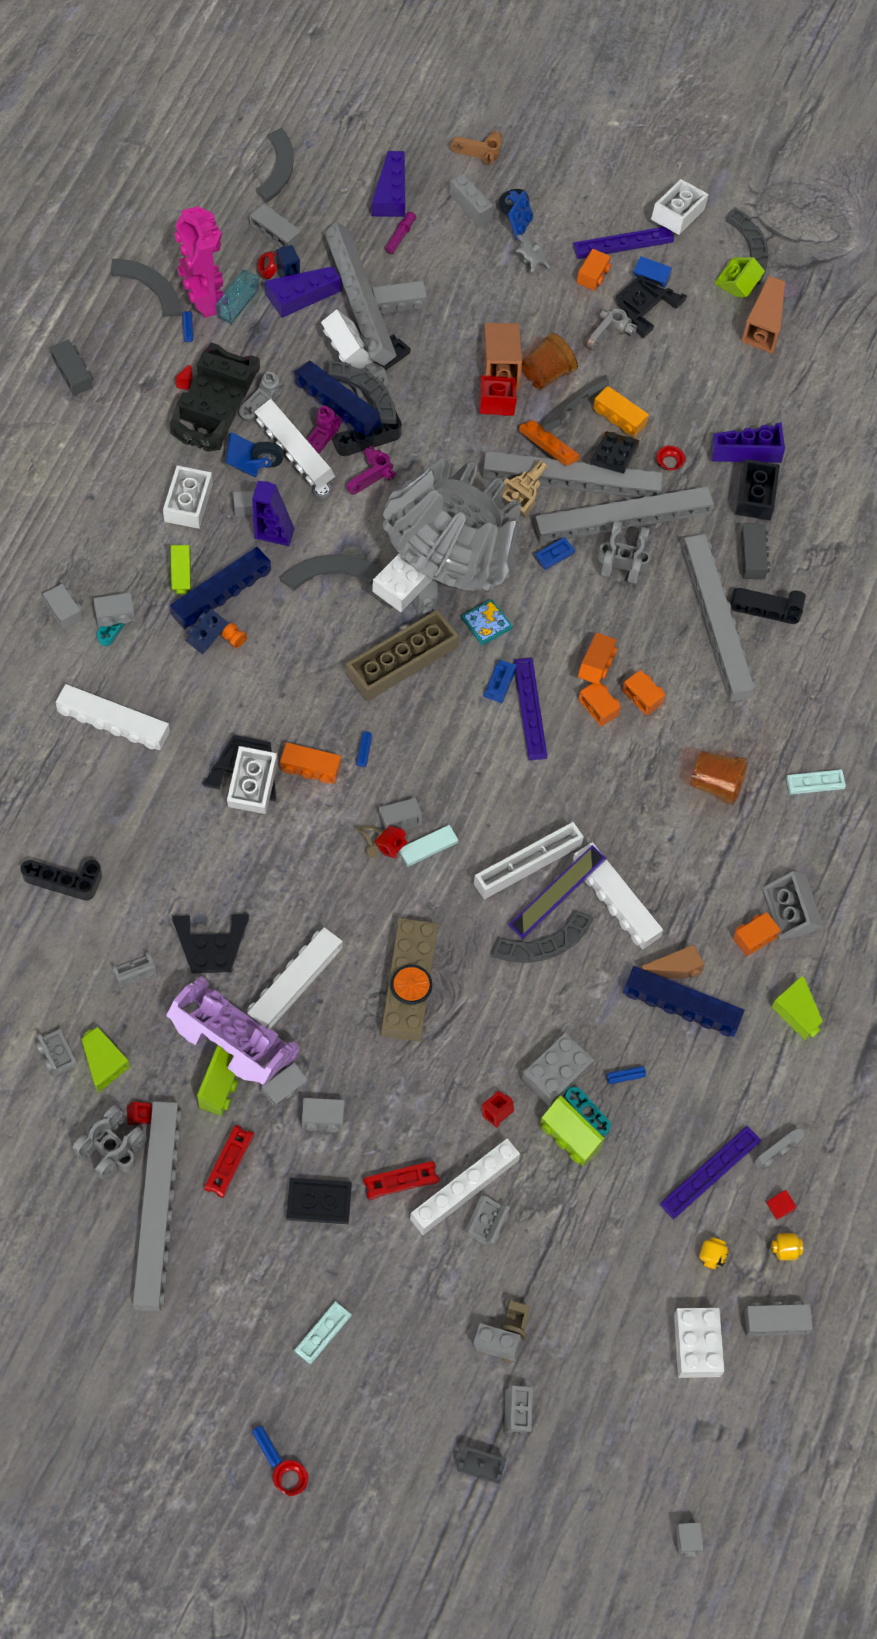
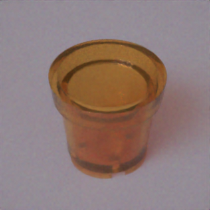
M551 332L543 339L541 345L522 360L521 369L527 379L531 378L534 381L532 385L541 390L563 375H569L576 371L578 363L573 351L564 339L558 334Z
M701 751L695 763L696 769L695 773L692 774L691 787L723 799V802L734 805L745 778L748 758L740 756L733 758Z

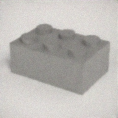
M565 1033L523 1072L522 1081L546 1105L551 1107L560 1095L566 1094L569 1088L573 1087L592 1069L594 1059Z

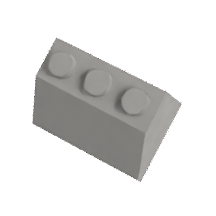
M792 871L763 887L772 918L781 929L779 934L780 940L808 935L823 927L806 874Z

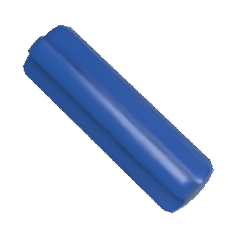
M191 311L183 312L185 342L193 341Z
M364 731L362 733L357 757V766L359 767L367 766L372 740L371 732Z
M644 1066L607 1073L609 1084L646 1077Z
M263 1426L256 1427L252 1431L255 1439L271 1467L278 1466L282 1459Z

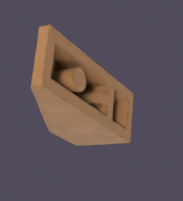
M691 945L641 966L639 974L641 977L695 978L702 973L705 964L695 945Z

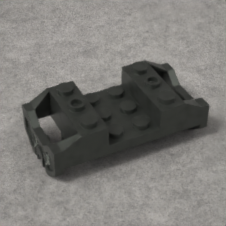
M210 342L197 363V375L187 393L182 392L170 421L171 434L183 444L189 445L190 442L191 446H197L198 444L199 449L203 446V450L207 452L220 450L222 442L252 381L260 370V359L252 355L242 357L227 352L220 345ZM180 419L194 423L195 430L187 428L180 422ZM199 428L208 429V434L199 432Z

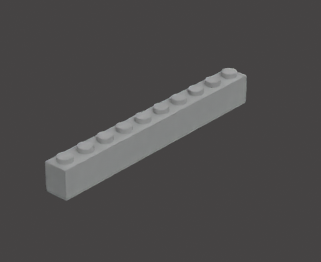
M335 222L324 232L369 356L372 360L385 366L397 355L351 232L345 226Z
M486 451L483 479L495 480L499 478L504 481L507 478L511 480L514 477L520 476L523 471L530 472L538 460H541L542 464L545 463L548 467L538 478V481L541 483L540 486L633 498L660 495L662 473L656 471L626 469L623 474L584 462H574L565 466L558 460L550 458L521 456L512 453L505 454L496 451Z
M696 487L691 490H679L656 496H645L621 502H610L586 508H575L569 511L541 514L535 517L534 527L539 544L558 541L563 537L570 539L611 532L614 521L622 522V529L708 515L712 513L714 503L708 487Z
M706 534L685 537L682 548L730 702L750 699L756 690V684L751 679V668L745 660L746 652L740 644L741 636L739 632H736V621L730 613L731 605L726 600V589L721 584V573L716 569L717 563L715 556H712L711 542L707 540Z
M153 1101L133 1300L134 1310L160 1311L161 1305L165 1304V1292H162V1286L167 1283V1271H164V1264L169 1262V1250H166V1243H170L171 1230H168V1222H172L173 1209H170V1202H174L175 1189H172V1182H176L177 1169L173 1168L174 1162H178L179 1150L175 1149L176 1142H180V1129H177L178 1122L182 1121V1110H179L178 1103Z

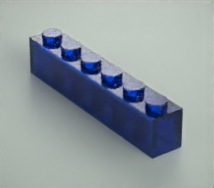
M309 360L294 371L295 383L299 388H303L311 397H315L321 405L331 408L335 414L340 416L345 423L353 426L357 432L367 436L381 425L379 411Z
M255 547L170 604L172 617L183 629L192 626L204 611L207 613L211 608L214 610L218 606H223L228 599L239 595L243 589L252 586L261 577L267 576L271 571L270 559L258 547Z
M635 966L631 970L623 991L630 999H639L648 1006L659 1007L668 1014H677L686 1021L697 1022L702 1027L717 1030L720 1034L727 1037L735 1036L745 1011L742 1008Z

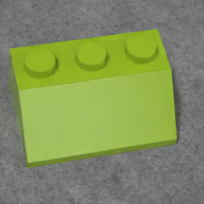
M217 1045L197 1097L199 1109L223 1116L224 1111H228L230 1107V1095L232 1092H236L239 1081H237L238 1077L234 1072L228 1069L234 1056L227 1053L219 1045Z
M561 1095L541 1118L540 1125L543 1132L551 1135L558 1147L569 1152L570 1158L576 1164L580 1163L584 1167L601 1150L605 1138Z

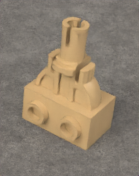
M538 460L530 472L523 471L520 476L514 477L511 480L506 478L504 480L505 490L502 502L508 504L513 500L519 501L521 504L520 515L526 518L536 505L537 488L541 485L538 478L548 466L545 463L542 464L541 460Z

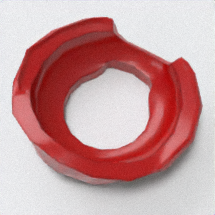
M272 251L265 252L258 259V272L265 279H271L278 268L274 263V256L276 254ZM267 257L269 258V265L264 269V261Z
M671 445L661 448L656 457L658 464L663 469L669 471L679 469L684 464L686 458L680 448ZM664 458H675L677 461L676 466L668 468L663 462Z
M286 1460L275 1468L273 1483L284 1494L295 1496L306 1489L308 1473L299 1462ZM288 1471H294L299 1476L298 1484L290 1490L284 1489L281 1486L283 1475Z

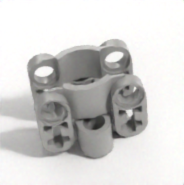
M614 521L610 542L602 543L599 548L598 560L603 564L601 576L610 578L612 568H619L630 571L628 582L636 584L639 573L646 572L650 565L651 556L645 551L650 529L645 527L640 529L635 547L619 543L623 523Z
M116 1105L107 1110L102 1120L89 1124L86 1130L87 1135H82L73 1145L74 1154L81 1161L87 1160L96 1150L105 1157L95 1168L96 1175L104 1182L108 1181L115 1174L117 1168L122 1172L131 1171L135 1167L132 1151L134 1153L137 1152L147 1141L145 1132L138 1126L127 1136L124 1135L123 1141L114 1134L125 1121L124 1113ZM110 1143L116 1145L113 1150H107L106 1146ZM123 1157L131 1158L126 1164L120 1162Z

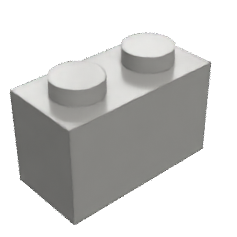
M61 584L43 593L46 606L62 630L82 621L81 613L83 610L78 602H74L70 589L66 590L64 585Z
M131 593L93 598L98 627H108L119 623L127 624L135 621Z
M303 1099L302 1128H306L309 1131L326 1129L329 1132L343 1130L344 1100Z
M481 1323L474 1340L476 1351L514 1362L517 1361L522 1345L521 1335Z

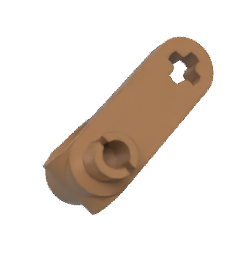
M496 130L492 131L485 142L454 137L450 148L459 154L481 158L485 164L489 161V165H492L500 156L503 143L502 133L498 131L496 134Z

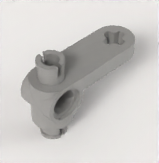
M604 308L600 314V318L604 320L590 336L587 347L595 350L610 331L622 334L627 332L632 336L637 330V325L631 323L632 319L627 317L624 310L613 309L610 311Z
M270 371L264 374L260 382V388L239 408L242 420L251 422L256 419L257 416L254 411L268 400L272 399L274 401L282 393L285 385L279 380L277 374ZM246 409H247L248 411L251 410V413H252V414H251V415L246 414V413H245V410H246Z

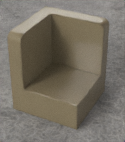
M510 1300L504 1325L514 1326L524 1331L531 1306Z

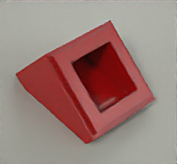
M188 365L176 376V388L190 389L193 377L191 365Z
M133 1101L127 1105L128 1125L151 1124L152 1103Z
M787 1190L782 1191L766 1202L776 1220L796 1209V1205Z

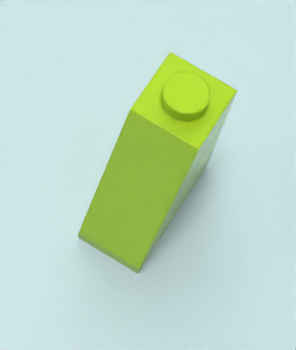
M171 545L172 591L176 592L177 595H185L187 591H191V548L189 545Z
M801 976L774 1001L772 1008L806 1041L810 1036L814 1038L821 1031L820 1026L823 1020L807 982Z
M98 1027L94 1030L90 1029L84 1034L82 1043L96 1091L100 1093L130 1068L129 1061Z

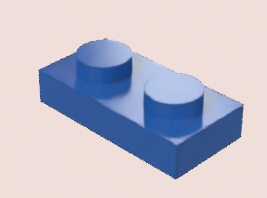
M563 537L535 553V558L547 570L573 555L575 549Z

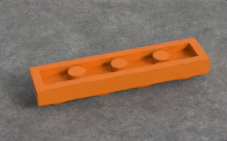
M534 420L520 425L519 431L563 465L567 466L579 461L580 454L549 431L545 432L544 428Z

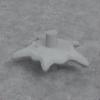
M518 235L517 238L522 243L520 244L521 248H518L516 253L523 254L524 263L528 264L530 262V271L534 272L538 264H544L547 269H550V265L545 258L543 245L540 242L536 243L522 235Z

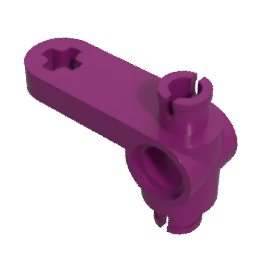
M327 406L320 407L321 410H318L317 426L307 438V441L318 454L321 453L331 438L337 434L336 432L339 431L341 425V418L336 416L334 411Z
M373 446L366 448L364 455L367 456L366 461L371 468L353 478L347 484L346 489L352 495H355L383 477L387 481L394 479L396 472L393 471V464L390 462L388 454L375 450Z

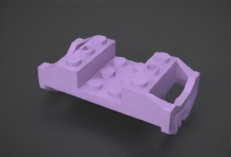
M202 976L195 980L194 984H188L180 992L166 1015L172 1020L179 1034L185 1037L188 1042L196 1045L208 1037L209 1040L217 1043L227 1053L234 1056L228 1067L229 1070L243 1080L259 1082L262 1085L269 1082L282 1067L292 1065L300 1050V1047L294 1041L287 1044L278 1037L276 1032L260 1025L229 1003L228 1000L223 998L221 993L208 988L209 983ZM195 1001L200 1008L190 1014L183 1010L184 1006ZM271 1061L266 1068L263 1067L266 1063Z

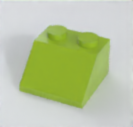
M733 257L714 284L735 297H747L751 294L756 283L761 280L765 270L754 257Z

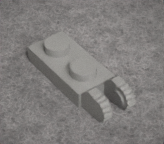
M796 1128L756 1159L754 1163L756 1168L760 1170L763 1166L766 1168L771 1166L776 1161L774 1159L780 1154L782 1157L790 1150V1147H796L800 1144L805 1132L800 1128Z

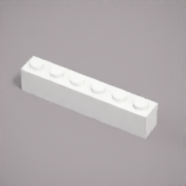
M272 399L254 411L258 417L255 420L260 427L263 428L265 426L267 435L271 439H276L275 443L287 452L285 455L291 463L294 461L297 464L295 467L300 474H306L305 479L311 486L315 485L319 490L335 477L328 464Z
M65 684L55 702L57 711L61 715L74 717L79 722H87L100 730H108L115 736L121 735L131 742L144 744L149 749L161 750L170 733L169 723Z
M572 822L476 874L474 886L485 900L580 848L584 836L575 823Z
M593 842L574 854L572 864L592 845L597 850L598 848ZM606 859L585 882L588 886L593 887L598 899L605 902L610 914L617 917L622 929L629 932L634 944L639 945L643 950L661 938L663 929Z
M325 927L313 935L308 946L304 945L299 951V956L295 960H290L286 970L274 978L273 985L270 988H265L260 995V999L248 1007L247 1015L267 1029H271L342 950L343 941Z
M508 1139L504 1140L411 1212L410 1220L422 1235L426 1234L517 1163L520 1153Z

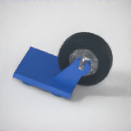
M511 189L500 197L499 205L502 212L509 216L515 238L519 240L517 236L525 232L527 226L533 220V212L531 211L526 191Z
M233 432L229 433L226 455L227 464L256 477L259 469L263 467H276L282 463L284 452L279 445L272 442L254 444Z

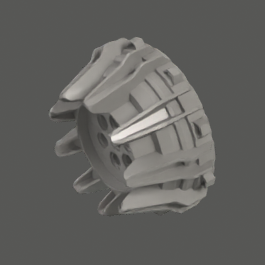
M442 458L414 480L405 481L401 489L392 491L383 512L385 518L383 528L387 531L392 544L402 554L404 559L428 577L459 589L492 590L495 585L502 584L516 566L514 555L519 549L516 537L521 504L519 501L513 500L500 509L505 490V483L502 479L496 478L482 492L472 486L477 471L475 463H466L449 479L450 460Z

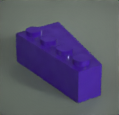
M405 151L387 152L373 197L371 216L405 217Z
M333 266L264 281L265 295L281 318L341 292V277Z
M782 422L770 427L762 425L758 429H751L750 427L744 428L740 432L733 430L713 434L710 447L712 461L744 462L745 459L767 463H782L785 451Z
M258 481L252 498L254 539L290 546L295 528L276 484L271 482Z

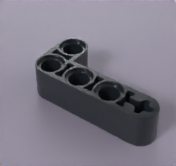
M397 412L396 424L376 422L339 434L336 439L337 453L341 456H349L364 451L369 446L377 447L398 440L401 437L402 423Z
M735 588L730 605L731 609L736 612L789 624H797L803 613L806 595L802 591L795 590L790 592L788 598L749 589Z
M33 860L23 862L20 868L23 880L26 883L85 901L91 900L95 896L102 879L101 866L96 860L85 862L80 874ZM90 870H97L96 873H88ZM49 875H50V876H53V878H51V879H49V880H46V879H45V877H47V876H49ZM71 881V884L63 885L64 882ZM83 887H90L87 891L81 890Z

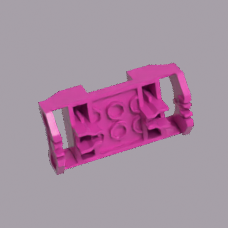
M199 206L182 210L181 216L176 223L174 237L176 242L181 245L180 251L182 256L186 257L179 259L178 274L184 279L183 285L185 290H189L190 302L195 304L196 309L203 314L204 318L220 314L226 302V297L223 291L219 290L223 286L222 272H219V266H214L213 253L220 251L221 231L218 229V225H216L213 213Z

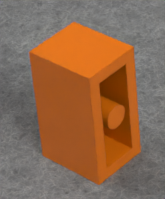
M592 249L578 272L577 284L595 291L598 285H602L605 273L608 274L611 269V256Z
M641 670L623 684L622 691L646 716L664 703L665 693L663 689L659 686L657 687L652 682L651 677L648 674H644Z
M592 683L580 691V703L601 727L619 716L620 703L609 694L608 688L605 685Z
M767 912L763 915L757 914L751 919L750 923L747 925L742 924L736 928L733 940L748 957L778 938L781 929Z

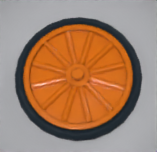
M406 965L399 968L393 974L390 982V988L395 998L409 1005L425 1001L432 992L433 987L429 973L417 965Z

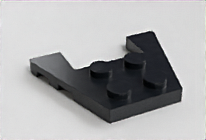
M637 277L616 295L615 301L626 312L627 317L632 319L631 323L637 325V331L640 336L645 338L654 329V325L643 316L662 299L677 309L686 301L687 295L683 293L679 295L670 288L664 289L658 287L657 283Z
M233 735L222 752L221 757L212 767L210 774L203 781V786L220 790L224 772L233 773L239 746L272 752L271 742ZM274 779L269 800L276 802Z
M249 914L231 915V934L190 935V916H172V921L191 973L232 972L246 926L249 922Z

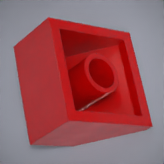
M481 375L479 413L514 416L517 402L516 379L514 377Z

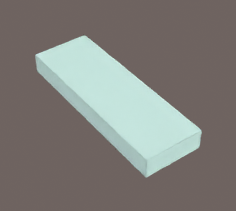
M842 769L792 774L786 777L790 795L840 790L846 787Z
M450 825L403 846L399 853L407 867L457 844L459 840Z
M335 1301L296 1347L294 1352L311 1365L351 1318L352 1314Z

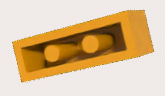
M609 386L594 401L593 409L598 414L603 415L612 424L617 425L632 437H635L647 425L649 414Z

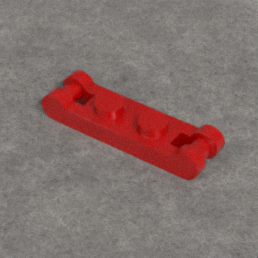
M239 1125L234 1126L204 1187L205 1191L217 1193V1196L221 1198L225 1197L247 1148L254 1138L255 1132L250 1130L247 1132ZM238 1137H240V1138H243L244 1140H243V1142L241 1143V1142H239V1141H236V1139H237ZM216 1179L223 1181L221 1186L215 1184Z
M425 1162L364 1178V1185L368 1189V1200L439 1183V1176L435 1173V1162ZM427 1171L428 1176L422 1177L421 1172ZM381 1182L382 1188L376 1189L375 1184Z

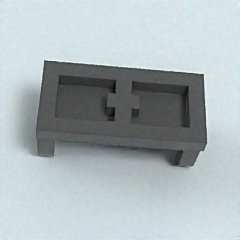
M465 1446L458 1472L499 1484L507 1459Z

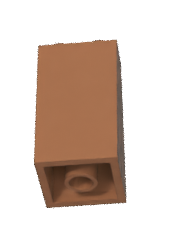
M771 276L768 277L747 319L741 342L769 353H774L781 329L784 281Z
M485 323V375L514 377L516 379V390H520L522 355L519 323Z

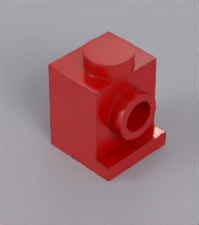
M388 826L374 842L383 855L395 859L397 857L396 854L407 843L405 839L406 832L400 827Z
M500 1091L496 1092L482 1104L483 1118L496 1128L514 1112L512 1098Z

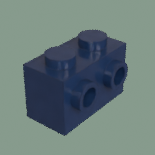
M212 608L207 613L204 611L197 619L199 624L197 626L192 625L187 632L189 636L185 640L201 654L205 653L229 623Z

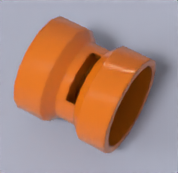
M235 623L228 624L221 634L225 640L230 641L234 648H239L247 639V634L244 631L238 630V626Z

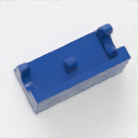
M640 256L633 274L634 277L641 275L660 282L662 287L665 288L671 277L672 267Z
M499 660L483 697L503 703L515 675L517 664Z

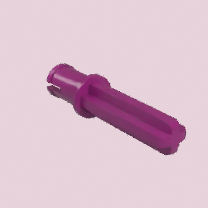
M407 212L403 221L399 222L396 232L385 247L387 253L393 254L406 233L411 230L410 227L416 220L414 213Z

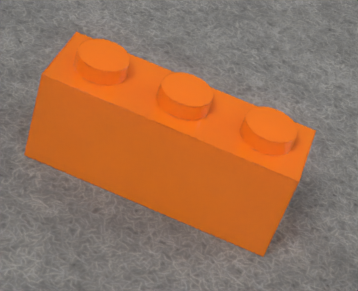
M596 632L582 661L578 678L599 685L601 679L606 678L608 669L611 667L613 658L616 656L618 647H615L617 639Z
M286 742L280 760V770L284 773L301 775L306 779H317L326 784L336 783L341 767L340 755Z

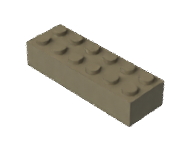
M437 609L346 663V675L365 700L369 701L456 649L459 643V635Z
M399 918L381 1037L421 1042L427 999L415 1005L404 1004L393 995L390 982L393 974L399 968L406 965L420 966L431 976L438 923Z

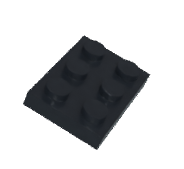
M606 431L591 458L590 465L624 474L639 446L640 440Z
M290 1178L286 1220L349 1225L352 1182Z

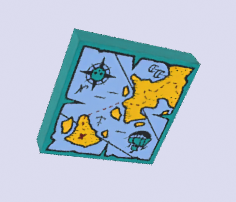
M493 599L462 615V620L482 646L510 631L513 627Z

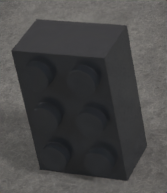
M749 459L744 460L735 515L771 520L775 506L780 465Z

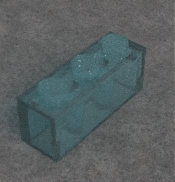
M243 269L217 302V318L231 325L259 290V278L257 275Z

